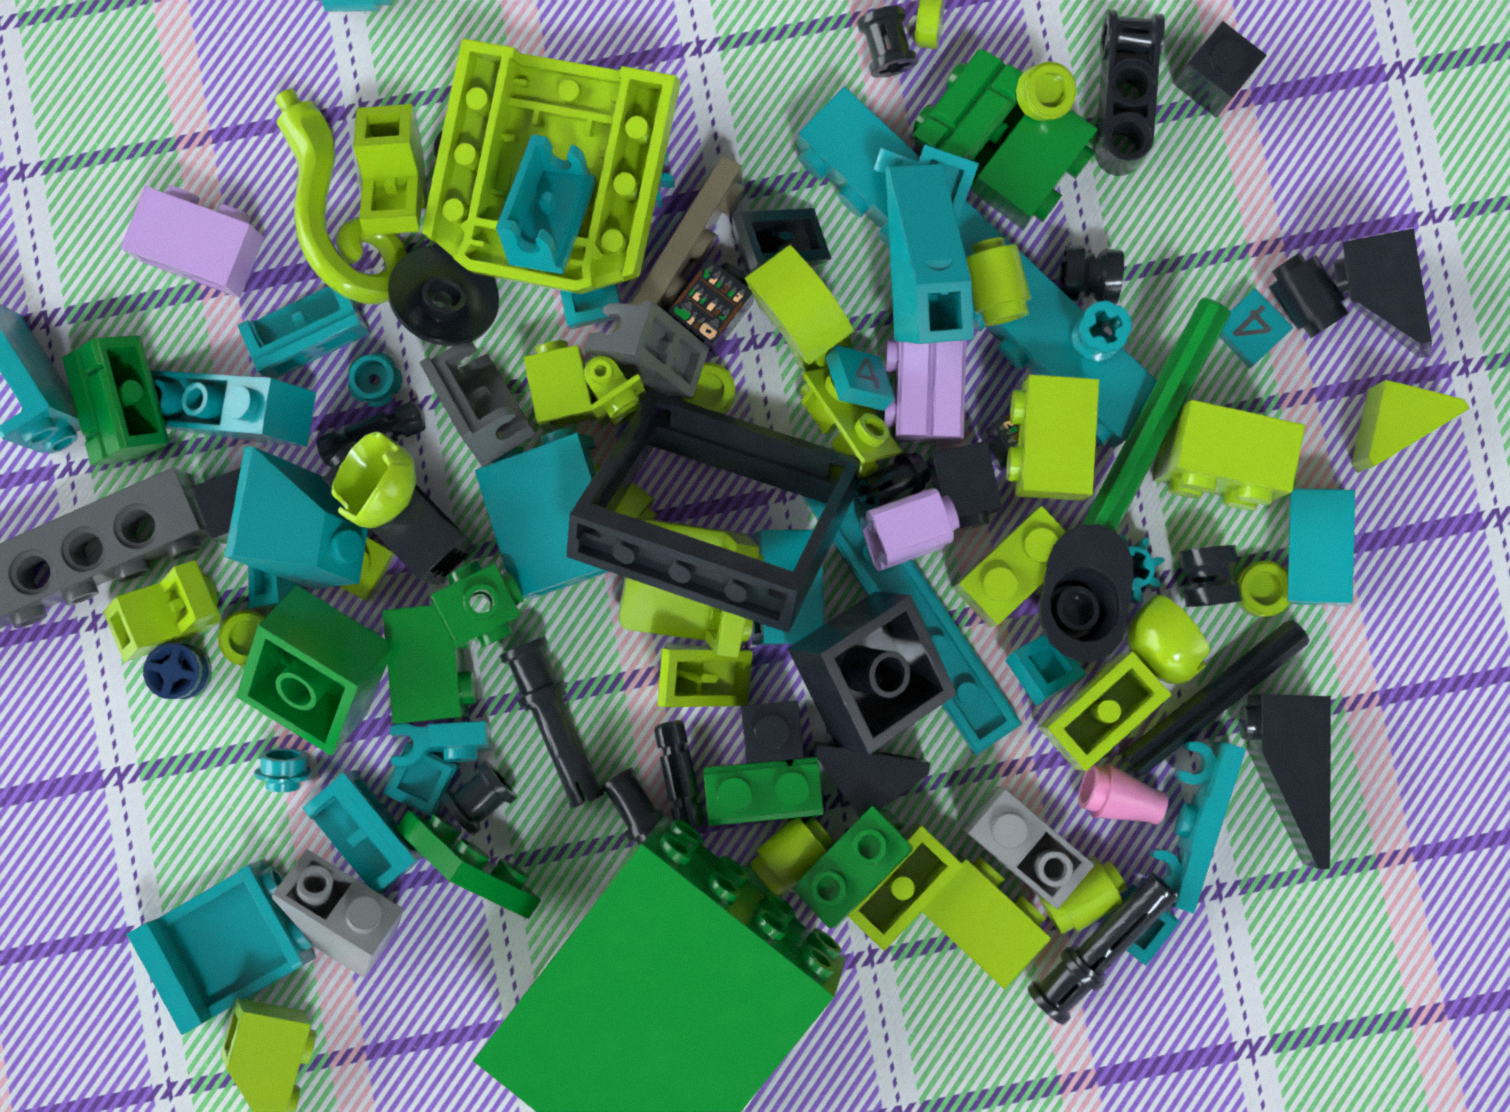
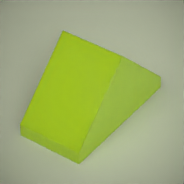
M1385 380L1368 389L1351 464L1357 473L1372 468L1469 410L1470 407L1465 399Z
M666 643L662 648L657 706L728 707L748 705L753 651L740 649L739 658L716 655L710 646Z

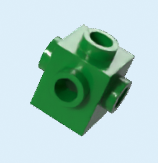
M477 560L446 575L450 585L432 593L430 596V600L455 649L476 639L479 640L482 648L514 633L509 623L520 616L516 605L524 602L520 589L509 571L500 575L495 563L481 569ZM474 596L486 598L489 602V611L485 613L474 611L470 605V599Z

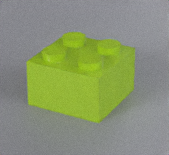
M1190 400L1182 406L1160 448L1154 481L1169 484L1168 492L1177 496L1199 499L1202 497V492L1224 496L1222 504L1225 506L1254 511L1257 509V504L1270 505L1272 500L1292 493L1306 424Z

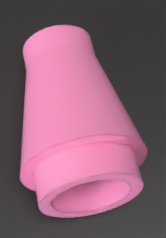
M1106 763L1102 767L1093 765L1086 771L1080 785L1078 802L1081 808L1089 810L1093 818L1142 821L1158 825L1166 814L1168 795L1165 792L1148 786L1110 763Z

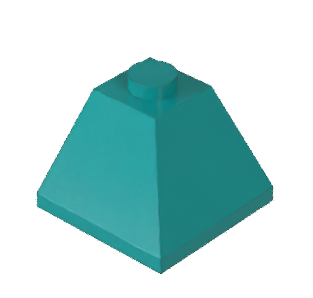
M254 446L244 448L225 552L226 558L310 589L359 584L368 529L359 527L338 512L339 507L343 509L345 507L333 497L331 493L332 488L322 479L324 476Z

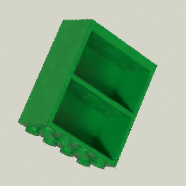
M664 815L476 1055L473 1062L536 1112H741L835 997L846 958L840 954L841 948L838 943L827 933L819 929L810 931L795 919L793 908L784 899L772 892H768L765 895L748 882L749 876L747 872L736 861L727 856H721L719 859L701 844L703 842L702 837L693 827L678 819L673 822Z

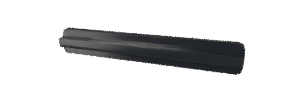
M1294 620L1283 623L1123 751L1122 757L1126 765L1137 776L1146 775L1307 646L1310 639L1305 630Z

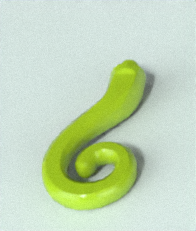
M286 89L275 97V102L282 112L276 123L290 146L298 165L294 221L301 250L315 273L324 283L340 295L363 304L380 305L389 301L388 282L390 275L398 261L408 254L407 249L396 233L364 236L359 217L349 219L339 227L335 239L337 250L335 249L329 237L325 219L327 197L336 157L332 134L325 118L314 101L301 102L294 89ZM362 243L371 244L380 252L384 261V269L380 273L367 274L349 265L360 260L363 254Z

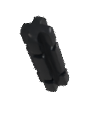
M408 402L393 408V414L389 415L386 412H382L344 427V433L340 434L337 431H333L323 435L316 440L319 455L323 462L329 466L330 460L340 449L351 442L357 443L367 434L380 432L397 442L399 441V435L403 434L407 438L420 433L426 428L421 409L415 402Z
M674 720L655 726L654 733L657 747L663 750L664 756H660L668 799L673 801L675 807L671 809L673 822L678 819L689 824L694 829L700 828L704 824V816L701 802L696 803L695 796L699 792L690 750L685 751L684 743L688 742L684 723L680 720Z

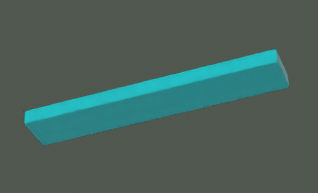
M856 482L853 501L832 543L867 596L875 591L911 595L957 693L941 706L972 753L977 755L1021 726L1022 722L914 561L910 560L881 571L875 568L860 527V519L865 517L866 512L869 510L862 502L871 497L868 493L859 497ZM801 496L818 521L826 504Z

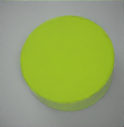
M920 0L915 31V44L919 48L938 49L945 0Z
M1047 61L1031 66L1021 75L1017 84L1016 96L1021 110L1028 117L1037 121H1048L1065 115L1071 109L1076 99L1075 79L1064 65L1057 62Z
M705 362L693 399L682 397L681 399L682 401L726 414L731 409L735 400V383L731 374L724 367L716 363Z
M1259 561L1247 565L1237 574L1235 580L1241 584L1243 601L1236 603L1245 613L1254 617H1269L1281 613L1290 604V602H1287L1288 572L1281 565L1271 561Z
M242 610L233 613L223 622L218 634V643L226 659L236 665H246L257 626L267 615L256 611Z

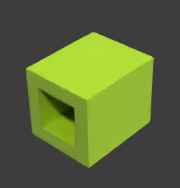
M565 340L551 341L536 346V354L523 357L536 420L543 430L596 419L589 407L593 404L590 386L584 377L585 361L578 345L568 347V342Z

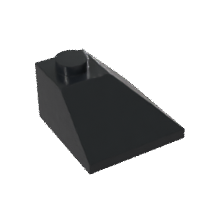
M1414 228L1342 242L1345 258L1333 260L1338 294L1350 292L1352 306L1418 358L1430 357L1432 338Z

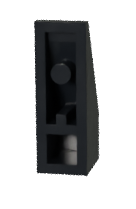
M1248 695V706L1243 705L1239 715L1240 735L1242 739H1247V751L1302 864L1317 869H1330L1331 696Z

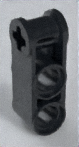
M1110 9L1105 13L1100 40V59L1102 62L1095 158L1100 168L1108 174L1124 176L1132 173L1138 168L1153 146L1159 62L1165 31L1163 14L1154 13L1151 19L1118 16L1116 10ZM1119 82L1133 84L1139 91L1140 98L1135 100L1124 98L1116 89V84ZM1115 135L1129 137L1136 146V153L1124 154L1119 152L1112 143V137Z

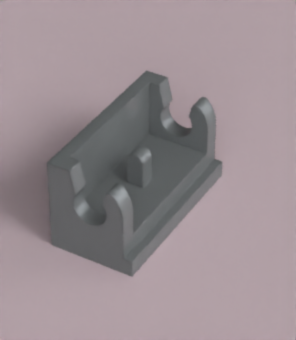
M643 300L642 305L611 303L603 307L602 312L614 320L621 318L620 327L613 334H605L604 332L589 333L584 348L595 357L607 356L611 358L627 380L638 374L647 393L651 390L668 396L693 399L709 347L653 301Z
M467 342L452 346L433 359L427 357L419 363L461 438L482 467L536 434L488 354L473 359L468 365L458 366L462 359L470 357L477 351L473 342Z

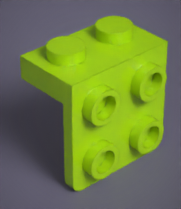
M647 518L640 519L764 561L763 554L759 553L760 547L746 533ZM625 577L618 613L619 623L624 629L705 640L716 655L739 658L741 642H747L751 636L752 620Z

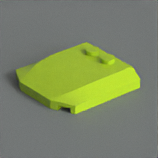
M462 38L422 233L430 240L439 244L463 267L476 274L576 294L587 293L640 277L681 80L676 75L621 66V70L523 54L515 47ZM532 134L547 137L553 146V154L562 160H567L571 145H576L585 156L589 174L595 175L597 181L564 274L509 265L496 229Z

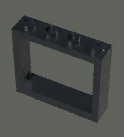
M649 390L570 513L566 557L789 633L853 501L861 461L857 457ZM656 407L662 408L658 415L655 414ZM654 447L826 504L794 571L615 512Z

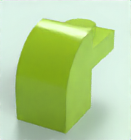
M402 104L357 108L353 148L363 179L359 221L364 236L420 232L421 208H426L427 202L426 175L421 138L413 105Z
M791 245L787 246L745 278L759 308L782 333L796 363L804 372L828 367L825 357L835 345L850 348L853 345L849 335L854 330L844 311L815 271Z
M196 560L174 566L157 584L116 596L103 611L124 663L146 656L160 645L185 641L223 621L217 608L218 600L214 584L206 574H203L202 569H199Z

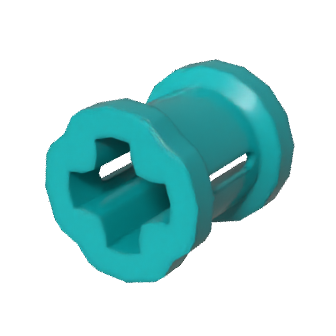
M1110 301L1094 303L1086 309L1083 316L1077 320L1072 328L1071 342L1074 350L1086 361L1101 362L1108 360L1127 342L1128 335L1132 330L1130 315L1125 308L1114 305ZM1095 324L1099 328L1109 327L1112 335L1107 340L1103 336L1093 338L1090 329Z

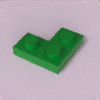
M408 810L396 827V830L449 882L527 919L531 917L541 902V899L525 885L529 878L525 872L500 858L496 865L488 862L490 859L489 855L479 847L461 838L460 841L458 840L462 830L446 818L434 813L430 820Z

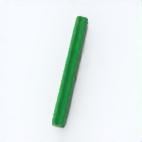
M1208 298L1199 300L1081 525L1099 524L1115 532L1117 531L1230 317V310L1221 303Z

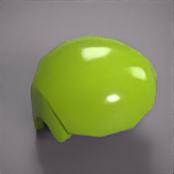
M380 432L365 435L351 448L340 465L332 484L331 493L333 497L345 507V509L339 507L338 512L359 527L376 528L392 521L409 505L417 480L414 459L407 450Z
M1156 595L1139 609L1129 621L1128 645L1130 650L1139 657L1158 680L1170 684H1182L1191 680L1206 666L1203 659L1210 652L1207 640L1189 615L1170 598Z

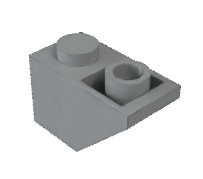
M1000 787L994 789L962 828L967 835L1057 910L1094 866L1092 862L1006 789Z
M308 849L304 851L272 895V899L317 949L363 978L368 975L396 934L404 911L402 907Z

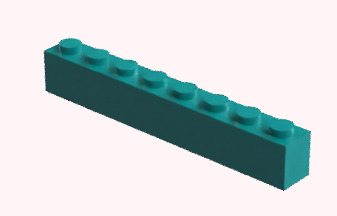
M844 86L798 133L797 150L800 152L798 159L803 167L815 178L821 180L826 176L840 190L837 194L838 198L850 212L859 218L866 214L881 228L877 234L890 249L886 174L873 169L881 148L917 161L920 157ZM965 201L960 218L956 217L965 257L972 255L970 249L972 245L984 240L1003 237L1005 245H1013L976 209ZM1019 251L1031 299L1026 302L1029 315L1011 322L985 326L982 314H976L973 305V327L978 331L986 328L1001 342L998 345L1001 354L1019 369L1026 366L1035 375L1099 379L1096 443L1103 446L1107 442L1115 449L1127 439L1157 380L1122 347L1118 349L1114 356L1106 361L1091 362L1080 357L1072 346L1071 333L1073 326L1083 316L1084 311ZM1096 324L1090 329L1093 338L1103 336L1107 340L1110 337Z

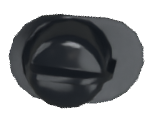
M1099 524L1079 525L1066 531L1053 545L1047 561L1043 588L1037 605L1039 621L1049 643L1063 656L1078 662L1098 661L1112 654L1121 643L1126 629L1134 579L1133 558L1127 544L1115 531Z

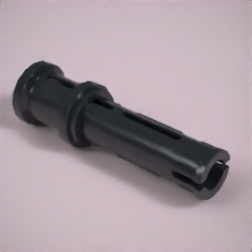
M546 636L507 651L499 655L502 664L509 665L521 693V696L517 699L520 708L523 707L525 712L528 710L532 711L570 802L568 804L572 809L586 802L578 781L581 782L589 802L603 796L604 792L600 789L561 697L567 694L565 691L567 686L564 680L557 679L545 651V647L549 643Z
M1151 872L1147 876L1148 878L1111 913L1106 921L1080 947L1073 945L1071 948L1066 947L1061 953L1062 961L1041 982L1033 981L1028 986V992L1032 999L1051 1019L1061 1025H1065L1071 1019L1070 1011L1091 990L1099 991L1104 986V981L1106 980L1104 972L1173 903L1179 900L1174 890L1157 874Z

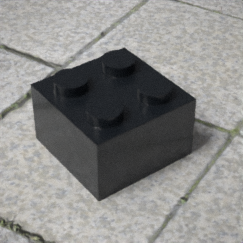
M875 591L788 648L814 704L837 747L870 755L957 694L911 595Z

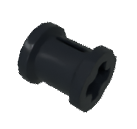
M902 6L882 7L868 12L857 21L859 32L865 34L873 60L869 65V70L874 78L895 76L908 71L918 64L917 53L909 49L903 27L906 13ZM885 35H888L891 45L889 50L886 46Z
M487 760L478 766L480 772L456 793L448 791L441 797L452 816L473 836L481 830L480 823L504 802L512 804L518 798L507 780Z

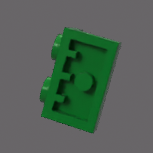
M872 806L792 889L828 928H837L912 852V844L900 833L904 825L890 810Z

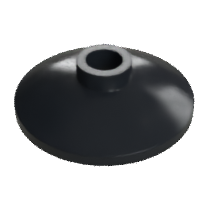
M441 246L422 247L406 254L393 268L388 282L389 304L398 321L413 335L433 344L457 346L473 342L490 329L498 313L499 293L493 277L476 274L467 270ZM433 301L443 302L448 308L439 307Z

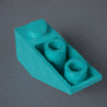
M943 164L886 167L894 341L928 344L974 340L972 282Z
M150 370L166 429L260 443L308 447L316 392L267 377Z

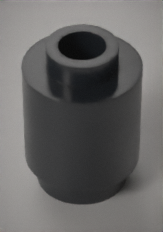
M1298 253L1272 271L1277 281L1268 288L1297 330L1304 328L1310 339L1349 314L1342 303L1346 297L1343 293L1338 294L1337 284L1317 255L1306 261L1302 254Z

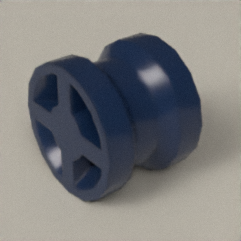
M166 643L160 645L148 654L143 665V677L146 686L153 694L163 699H190L196 697L207 688L212 675V666L208 656L200 648L189 644ZM181 661H183L188 670L184 669V666L181 663Z

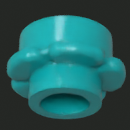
M373 353L372 355H365L356 359L349 369L348 389L353 398L358 402L366 401L371 407H382L390 403L392 395L400 391L403 382L401 371L394 367V360L383 353ZM373 375L380 377V382L377 385L370 383V378Z
M281 748L262 752L260 755V768L254 771V775L258 780L266 781V789L269 791L292 792L300 789L301 782L309 779L311 772L310 767L307 766V754L304 751Z

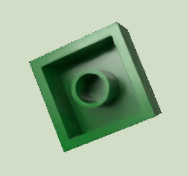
M296 585L258 624L236 697L333 756L368 715L394 644L379 636L375 631L364 627L333 608L326 601L317 598Z

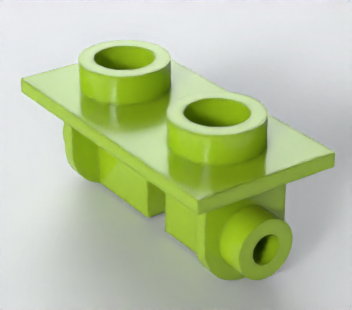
M596 356L589 360L585 366V380L597 400L589 407L601 427H604L611 421L615 427L629 421L640 406L639 402L644 400L647 395L639 375L636 374L627 380L617 364L607 356Z
M829 368L803 373L802 376L807 383L800 389L803 395L801 404L808 410L824 435L832 433L836 427L840 430L839 434L830 444L836 451L859 458L861 461L858 473L859 479L868 477L876 472L878 465L875 460L896 456L902 452L889 433L887 425L877 416L873 408L839 400Z

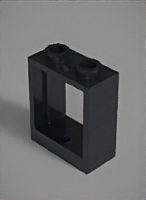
M355 442L344 446L330 460L329 466L332 470L322 479L331 488L340 465L351 448L356 444ZM417 484L409 505L392 521L376 528H370L418 579L439 586L447 578L446 575L453 572L478 548Z

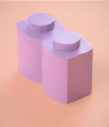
M931 488L868 510L866 516L860 519V527L873 564L878 571L944 549L946 544L953 542V530L959 528V519L951 498L948 495L941 497L937 489Z

